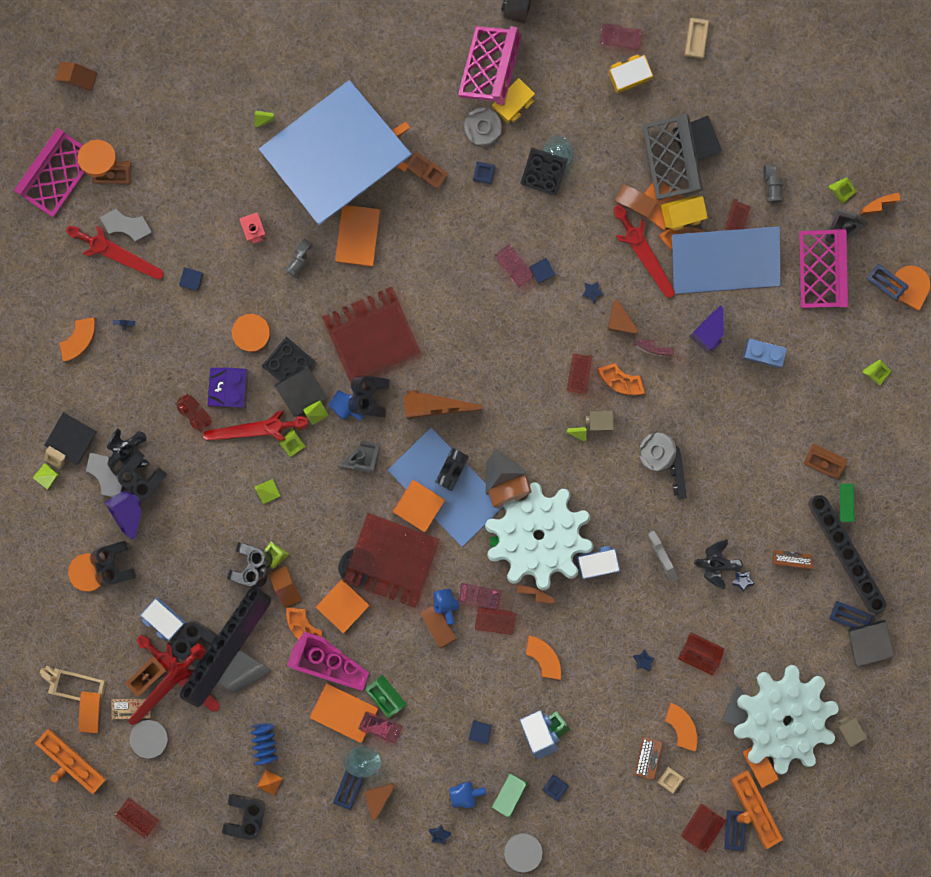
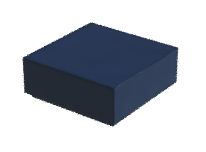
M477 161L473 181L492 184L495 165Z
M547 258L529 266L538 284L555 276Z
M184 267L179 286L198 291L203 272Z
M473 720L468 740L487 744L492 725Z
M553 774L542 791L558 802L569 785Z

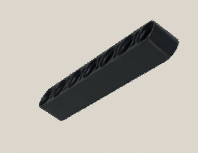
M823 495L812 496L808 502L809 508L864 605L870 612H883L886 608V601L828 499ZM817 498L821 499L823 503L820 509L814 506V501ZM826 515L832 518V523L829 526L824 524V517ZM836 532H839L842 536L841 541L838 543L833 539V535ZM847 548L851 551L849 559L843 557V551ZM856 565L861 569L858 576H855L852 572L853 567ZM865 582L870 584V590L867 593L862 590V585ZM874 599H878L880 602L878 609L872 608V601Z
M256 587L249 589L180 692L182 700L195 707H200L205 702L269 607L271 597Z

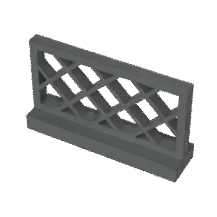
M681 114L678 117L643 124L657 200L703 191L690 116L688 114ZM673 122L678 124V130L675 135L666 131L668 125ZM658 127L661 129V132L656 139H653L649 135L648 128ZM664 132L673 137L667 147L658 142ZM675 139L681 142L682 145L678 154L669 149ZM656 144L665 148L659 158L654 156L652 151ZM667 151L676 156L670 166L662 161ZM678 158L685 161V168L681 173L673 168ZM660 162L669 167L663 177L656 173V168ZM671 169L679 174L674 184L665 179ZM684 177L688 180L690 188L681 190L676 185ZM663 181L672 186L666 194H660L659 187Z

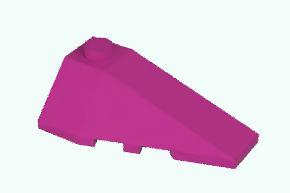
M304 632L294 645L287 666L292 669L363 691L369 672L330 644L326 639L308 632Z

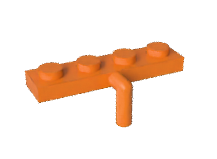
M50 728L35 743L61 766L51 776L50 780L52 782H57L68 772L90 793L94 794L106 781V778Z
M746 770L731 778L730 781L745 809V812L737 816V821L739 823H750L751 821L764 849H768L781 842L783 838L749 771Z

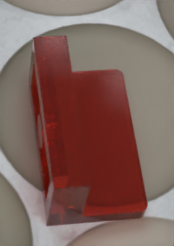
M734 198L722 231L744 229L751 206L737 202L738 199Z
M572 354L566 391L586 394L593 355Z
M478 607L475 629L512 635L516 612Z
M690 632L678 659L713 675L720 665L724 648Z
M129 797L114 815L144 839L159 822L158 818Z
M700 804L682 832L681 837L696 848L706 852L726 822V819L705 805Z

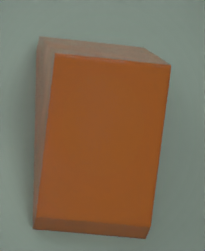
M60 62L55 81L92 91L97 72L76 63Z
M615 300L612 304L607 330L635 335L638 332L637 328L619 301Z
M286 565L269 573L274 590L284 608L302 600Z
M152 657L125 685L139 697L161 677L166 669Z
M389 783L365 790V796L373 820H376L395 784Z

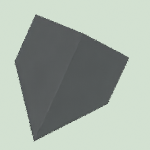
M837 209L833 212L828 230L846 229V240H848L869 223L857 214ZM826 234L825 240L834 243V234Z
M361 441L360 445L338 466L374 473L380 444Z
M495 449L486 462V495L489 494L488 490L510 479L523 476L527 471Z

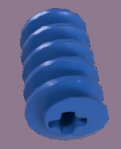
M261 723L249 726L255 728L250 734L256 735V738L252 739L251 742L257 743L256 746L252 747V750L258 751L253 757L258 758L259 761L255 762L254 765L269 764L277 760L278 756L273 754L277 751V748L272 747V745L276 744V740L270 739L275 736V733L270 731L274 728V725Z

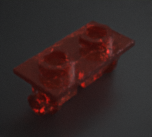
M186 393L182 398L178 399L176 403L178 411L182 415H186L194 429H198L201 433L205 426L207 427L212 423L211 417L203 408L198 412L195 410L200 404L192 395L189 396Z

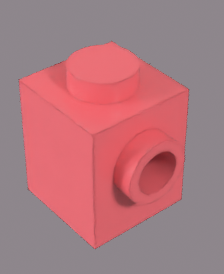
M258 212L240 218L243 231L249 243L257 244L264 241L263 238L267 237Z

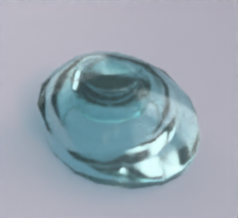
M554 136L546 141L543 151L567 158L568 161L565 169L568 168L573 158L570 142L561 136Z
M356 747L346 754L344 766L353 776L370 777L379 771L381 759L371 748Z

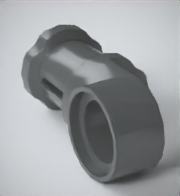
M764 165V181L769 190L767 202H784L782 197L783 182L776 180L775 165Z
M305 238L296 248L291 263L284 267V270L296 279H298V274L303 267L309 264L303 257L307 249H310L312 243Z

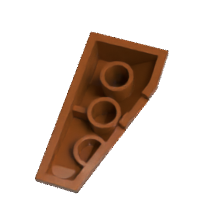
M419 390L407 391L408 395H404L406 419L483 410L482 405L419 393Z

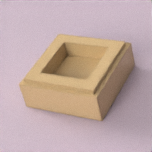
M49 446L45 452L44 460L61 469L65 463L66 455Z
M668 766L657 783L674 794L684 780V777Z

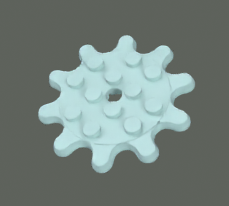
M533 482L529 484L532 492L524 500L515 501L512 499L503 505L506 514L502 519L491 518L486 521V530L496 534L499 538V543L489 549L487 555L489 560L493 562L504 559L510 563L511 568L507 574V579L510 583L516 584L524 575L530 574L535 577L536 585L540 590H547L551 584V575L555 572H561L569 579L575 578L578 574V569L573 563V556L577 553H590L592 551L593 543L588 539L582 538L579 534L580 527L590 521V514L585 510L571 512L568 509L567 504L571 494L567 489H560L554 497L547 498L542 493L541 485ZM539 530L544 533L545 536L542 540L534 538L533 535L536 531Z
M789 665L785 669L784 678L780 681H774L766 672L760 673L757 677V682L760 686L758 695L754 697L741 695L737 701L738 706L747 711L748 719L745 723L735 727L734 734L739 739L750 738L754 743L752 750L748 754V760L756 764L767 756L772 757L774 760V770L780 775L787 772L789 763L794 758L800 759L806 767L815 765L816 758L813 754L815 745L818 743L829 745L835 741V735L832 731L826 729L825 721L829 716L835 715L838 712V704L834 701H821L820 692L825 686L824 679L820 676H815L810 682L802 683L799 680V669L795 665ZM790 715L792 718L788 726L784 725L783 719Z

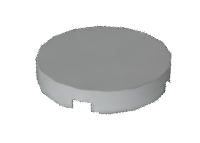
M477 108L471 111L465 119V135L475 145H490L501 134V119L491 109Z
M649 434L640 445V459L644 466L650 470H665L675 460L676 446L673 439L667 434Z
M149 719L143 720L134 726L129 740L134 753L148 759L162 754L167 747L169 738L164 725Z
M515 834L505 845V860L510 868L517 872L525 873L532 871L542 860L543 851L541 844L531 834Z

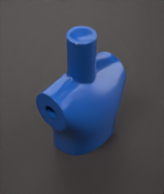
M338 390L329 402L328 407L343 420H346L351 414L361 421L364 415L352 413L349 409L348 403L352 395Z
M443 589L433 592L434 611L445 614L447 625L455 624L452 612L459 609V602L454 598L452 590Z
M470 781L449 788L453 808L474 807L476 805L475 797L486 795L485 787L473 789Z

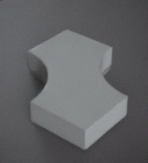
M116 208L100 217L110 235L113 233H125L137 242L152 234L143 216L129 218L122 215Z
M90 453L86 472L93 474L98 479L101 486V494L114 497L122 492L123 486L118 482L116 475L107 465L110 457Z
M655 531L648 533L652 547L670 581L678 580L675 569Z

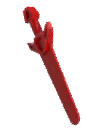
M617 205L613 208L615 218L622 221L621 223L624 224V228L627 229L626 236L615 235L618 241L630 244L662 293L667 298L673 297L674 289L643 235L644 221L641 219L639 228L630 225L631 223L628 218L625 217L626 210L622 206Z
M68 226L66 232L73 239L79 238L90 244L91 249L82 254L89 257L99 253L152 278L161 279L164 273L160 268L107 240L102 228L96 226L98 236L92 237L81 232L79 227Z
M277 411L269 420L207 430L203 433V439L209 441L271 435L278 441H284L285 438L280 434L282 429L297 428L302 430L309 427V421L306 417L298 416L296 420L291 422H281L279 419L284 411Z
M140 635L136 640L140 648L150 651L166 669L165 673L168 674L170 672V661L173 659L172 646L167 642L166 652L161 653L150 643V638ZM189 678L179 681L178 684L183 687ZM209 694L203 705L215 712L219 709V703Z
M198 643L190 649L191 654L182 664L177 663L175 657L170 661V672L130 717V725H136L179 681L187 679L192 675L195 669L187 670L188 667L196 659H201L206 651L201 644Z

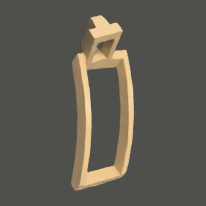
M50 666L41 668L39 672L50 683L48 691L50 694L80 701V697L56 692L60 675L63 673L99 682L98 693H101V700L104 695L107 681L61 669H52Z

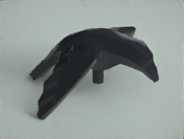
M117 428L107 445V449L113 452L107 462L108 467H114L119 461L123 465L133 453L134 448L146 441V434L138 431L131 438L124 441L120 438L121 430ZM143 458L136 468L148 466L150 463Z
M727 539L707 548L705 551L707 558L694 561L695 566L706 569L704 577L721 589L726 587L724 580L721 579L722 571L732 570L739 572L743 568V563L740 559L727 560L722 557V552L728 545Z

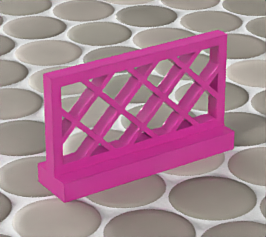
M476 26L458 93L460 98L496 101L498 105H505L522 38L518 27L500 29ZM480 33H488L490 36L483 42L478 40ZM507 35L506 40L498 44L495 39L498 36ZM493 41L496 47L487 52L484 46ZM482 48L485 54L476 60L474 54ZM500 50L502 53L501 58L494 62L490 56ZM489 58L492 64L482 69L479 64ZM478 66L481 71L471 77L469 74L470 70ZM496 68L497 75L489 79L486 73ZM484 75L488 81L478 87L475 81ZM471 83L475 85V90L470 93L465 92L468 85ZM491 84L493 87L492 94H483L482 90Z
M57 128L14 191L51 217H54L84 174V171L79 169L77 159L79 150L75 148V145L79 148L83 145ZM65 139L72 142L74 151L62 152L61 145ZM74 153L76 164L65 166L63 155ZM61 156L63 166L51 168L50 160L52 157ZM77 167V177L67 179L66 168ZM63 169L65 180L54 182L52 171ZM50 171L52 182L41 184L39 178L41 173ZM66 182L67 191L65 194L57 195L55 184ZM53 185L54 196L43 197L41 186ZM39 187L41 198L32 199L27 193L31 188ZM55 198L56 207L52 212L45 208V199ZM42 200V205L36 201Z
M846 229L799 231L801 308L848 307ZM818 234H823L820 238L816 236ZM826 234H834L835 242L830 247L821 241ZM803 235H812L817 241L809 248L803 243ZM818 242L827 249L820 257L812 251ZM834 245H835V253L831 250V248H832ZM828 251L835 256V261L830 266L822 260ZM809 252L817 258L811 267L804 262V257ZM819 261L827 267V270L821 276L812 270ZM829 270L835 275V281L831 285H828L822 279ZM809 271L818 278L811 286L804 281V277ZM819 280L828 287L821 295L813 289ZM834 284H836V291L832 288ZM810 290L818 296L814 303H805V295ZM831 290L836 294V302H827L822 297Z

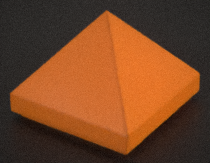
M266 769L257 787L275 795L283 778Z

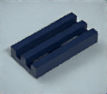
M880 264L866 278L871 284L896 302L904 294V291L909 288L906 283ZM880 270L894 282L899 284L902 288H897L891 282H889L880 274H878L877 271ZM875 276L876 278H878L892 290L897 292V294L895 295L894 293H892L890 290H888L886 287H884L882 284L877 282L872 277Z
M835 601L834 608L829 619L854 628L858 627V625L835 617L836 613L864 625L870 623L872 614ZM840 606L845 609L851 610L853 612L866 616L867 619L863 620L856 616L838 610V608Z
M347 766L333 803L351 810L365 773ZM350 772L352 773V777L346 789L342 802L338 801V799L344 787L347 776ZM356 775L360 776L349 805L345 804Z
M727 810L724 849L744 851L746 823H741L740 846H736L737 816L745 811ZM731 815H734L733 837L731 846L729 845Z

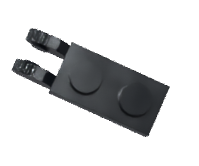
M676 445V457L673 465L670 466L671 477H675V484L672 485L673 495L677 496L678 500L687 498L681 450Z

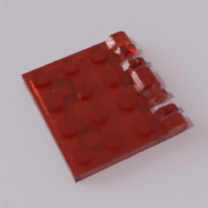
M392 286L385 289L391 302L390 304H387L383 292L380 291L378 296L384 305L383 307L377 309L371 295L367 297L373 310L371 312L368 311L363 299L351 304L357 317L355 319H352L348 307H343V312L348 318V322L344 324L341 323L339 314L336 311H333L332 314L338 325L337 327H334L329 314L322 316L350 383L356 376H369L421 353Z
M367 513L343 582L351 584L357 570L353 586L358 587L363 573L368 574L369 576L365 583L366 591L370 590L374 577H376L377 580L373 593L386 597L390 584L393 583L389 599L394 600L398 587H404L400 603H406L409 592L412 590L407 605L415 608L440 539Z

